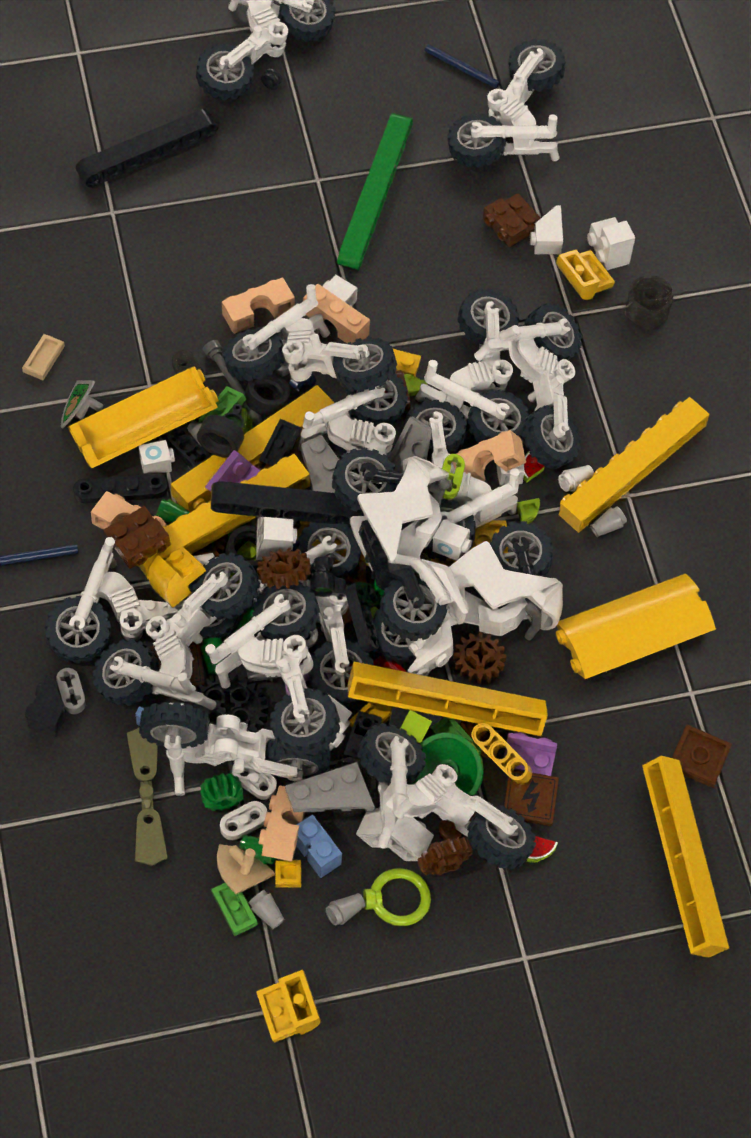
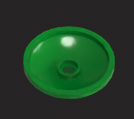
M439 733L425 739L421 746L423 747L422 752L426 755L424 760L426 765L412 785L429 773L432 775L438 765L445 764L453 766L457 774L455 785L469 796H475L481 786L484 769L481 755L473 743L465 737L454 733Z

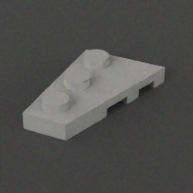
M415 417L408 419L388 459L394 463V470L403 473V461L409 457L417 456L427 460L432 428Z
M319 435L301 444L306 470L310 474L312 491L335 493V489L332 488V476L339 459L323 436ZM348 477L350 484L353 483L354 480Z
M357 762L285 786L293 812H324L329 809H341V811H351V809L374 810V804Z

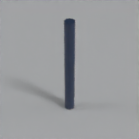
M427 44L425 47V52L495 89L499 87L500 81L430 44Z
M77 544L3 555L0 556V566L78 554Z

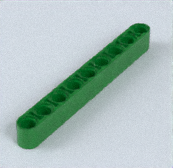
M391 113L340 248L337 265L360 270L410 135L413 118Z

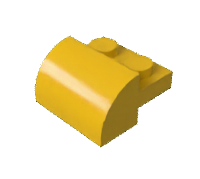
M573 250L560 254L557 258L556 265L584 300L592 299L595 293L612 288L615 283L614 279L591 250L583 253Z
M182 546L179 550L173 551L166 560L160 555L156 556L149 567L148 579L152 588L174 608L192 593L187 586L206 572V569Z
M303 970L278 979L279 983L256 991L272 1041L274 1042L297 1033L303 1035L321 1023Z

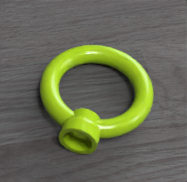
M395 868L380 874L373 882L371 889H364L363 899L365 901V910L373 909L383 921L395 926H409L420 921L426 915L431 903V894L427 883L417 873L408 869ZM392 879H406L412 882L418 888L421 896L420 905L417 910L405 916L394 915L387 911L382 905L381 889L384 884Z

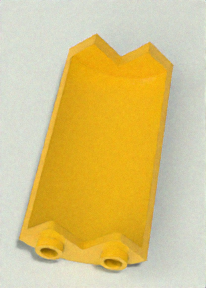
M194 366L67 427L87 464L92 469L218 408L216 403L219 400L213 389L209 390L208 387L204 386L205 377L200 369L196 370Z
M683 574L560 620L557 624L558 631H556V637L561 645L563 644L571 650L573 659L570 660L573 671L587 679L716 630L706 600L702 601L698 595L699 588L687 574Z

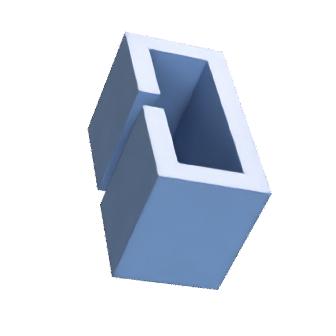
M313 814L297 824L299 825L296 846L304 857L308 855L307 861L320 878L341 865V851Z

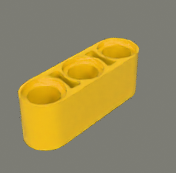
M480 723L473 728L471 735L474 742L515 783L524 784L530 780L532 776L531 767L490 725ZM484 731H490V738L485 742H481L479 740L480 734ZM501 748H506L508 751L506 757L497 759V751ZM519 765L524 766L525 771L523 775L514 776L515 767Z

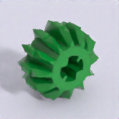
M222 773L218 776L213 775L212 778L205 779V782L200 785L202 802L205 808H209L211 811L230 809L232 806H237L243 800L242 783L239 777L234 776L232 773L227 775Z

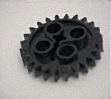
M216 675L214 683L206 679V687L198 685V691L212 700H219V702H216V707L213 710L189 702V705H192L193 708H199L202 710V713H207L209 724H213L211 722L216 721L218 716L226 715L225 694L229 693L231 715L244 720L245 722L243 723L248 725L247 731L257 733L258 730L264 729V723L267 722L268 706L267 698L263 697V690H256L255 682L248 685V678L239 681L238 675H235L234 679L230 680L231 684L228 688L221 687L218 675Z

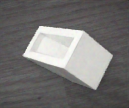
M556 205L537 221L534 232L530 233V245H534L535 254H561L563 245L561 205Z

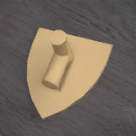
M219 844L216 856L217 867L222 879L235 894L275 875L267 864H263L254 858L256 852L253 849H247L244 852V850H241L236 845Z

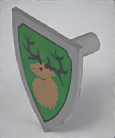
M94 380L76 381L63 411L61 419L62 429L73 417L82 420L89 407L97 412L102 410L103 404L88 396L95 383Z

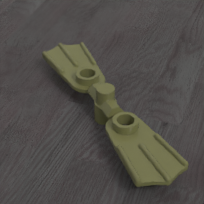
M139 728L127 733L134 775L138 780L143 781L140 782L141 787L139 789L142 811L137 816L135 861L153 866L167 859L160 815L153 808L154 792L152 781H150L157 772L158 746L156 743H149L147 739H143L141 734H139ZM146 768L150 770V772L146 775H143L141 773L142 769ZM147 817H151L153 822L147 824L144 820Z

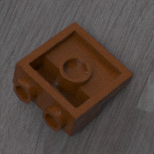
M518 193L505 201L502 198L484 207L483 213L485 224L491 227L496 232L498 238L509 247L530 236V233L535 230L536 222L541 219Z
M145 505L103 529L104 535L107 538L112 537L115 540L113 547L129 569L142 565L148 558L156 553L164 552L171 545L168 533L157 518H153Z

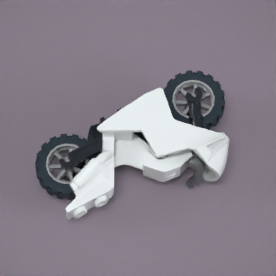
M365 447L361 448V450L352 449L350 453L343 454L341 459L337 461L332 476V488L335 489V496L337 499L340 498L342 500L341 503L344 506L348 505L351 507V510L356 512L357 510H362V513L365 515L351 517L350 524L354 537L365 557V562L368 563L372 570V580H376L378 588L384 590L379 610L380 617L383 616V624L385 627L388 626L390 628L389 631L395 635L396 633L399 635V638L404 640L408 638L411 641H418L420 638L425 640L431 634H436L442 626L447 613L458 624H463L469 612L467 601L462 599L458 579L454 578L450 567L420 559L422 550L428 546L441 522L440 504L445 490L450 486V482L447 480L449 473L430 461L417 456L405 459L403 461V473L394 470L395 465L388 460L389 457L385 454H379L378 450L373 449L371 451ZM358 468L360 475L351 471ZM348 477L357 481L350 484ZM396 604L400 606L401 611H398ZM421 610H426L430 616L427 617ZM418 616L422 619V621H416Z
M525 521L517 524L516 522H511L509 526L505 527L504 525L499 529L498 533H494L492 542L485 541L477 545L451 566H448L454 578L456 577L460 583L462 599H465L468 603L469 612L463 623L478 625L479 632L503 636L516 629L523 619H529L531 625L525 632L524 637L526 640H532L540 629L550 630L556 627L563 607V584L556 578L543 577L544 574H548L553 560L552 541L550 537H547L545 530H540L538 525L533 523L530 525ZM506 547L513 551L510 553L503 554V551ZM536 547L539 555L529 553V551ZM513 558L512 565L505 559ZM396 604L398 611H401L400 606ZM379 610L374 614L375 618L373 620L379 639L377 653L381 657H386V660L391 663L395 661L399 665H403V662L412 664L408 669V673L427 676L429 671L435 667L445 665L453 655L451 626L457 624V622L449 613L446 614L443 624L436 634H431L425 640L420 638L418 641H411L408 638L404 640L399 638V635L397 636L396 633L394 635L390 631H386L387 626L385 627L383 624V616L380 617ZM421 610L427 617L430 616L426 610ZM418 616L416 621H422V619ZM397 636L394 643L391 642L387 637Z

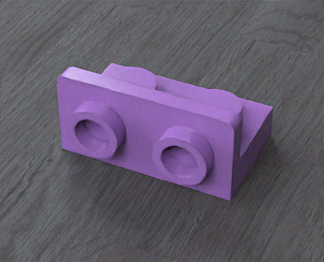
M233 450L205 488L211 492V485L219 481L240 483L243 480H249L256 476L260 470L240 453Z
M509 733L507 743L528 763L532 773L551 776L557 743L547 738L536 739L528 737L524 733ZM505 749L504 758L507 755V749ZM519 765L514 770L525 771V767Z

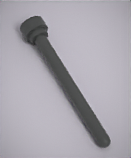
M212 340L205 344L203 352L207 358L215 360L232 389L245 394V390L236 377L233 378L227 370L222 356L223 348L219 341ZM246 402L243 403L244 408L256 426L264 421L260 414L251 410Z

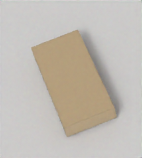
M43 334L22 367L23 373L44 380L65 347L64 342Z

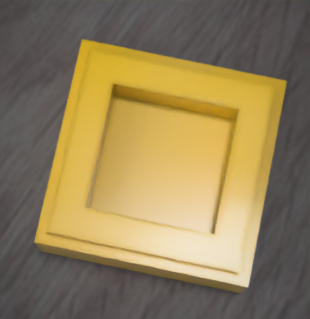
M275 860V888L301 887V860Z

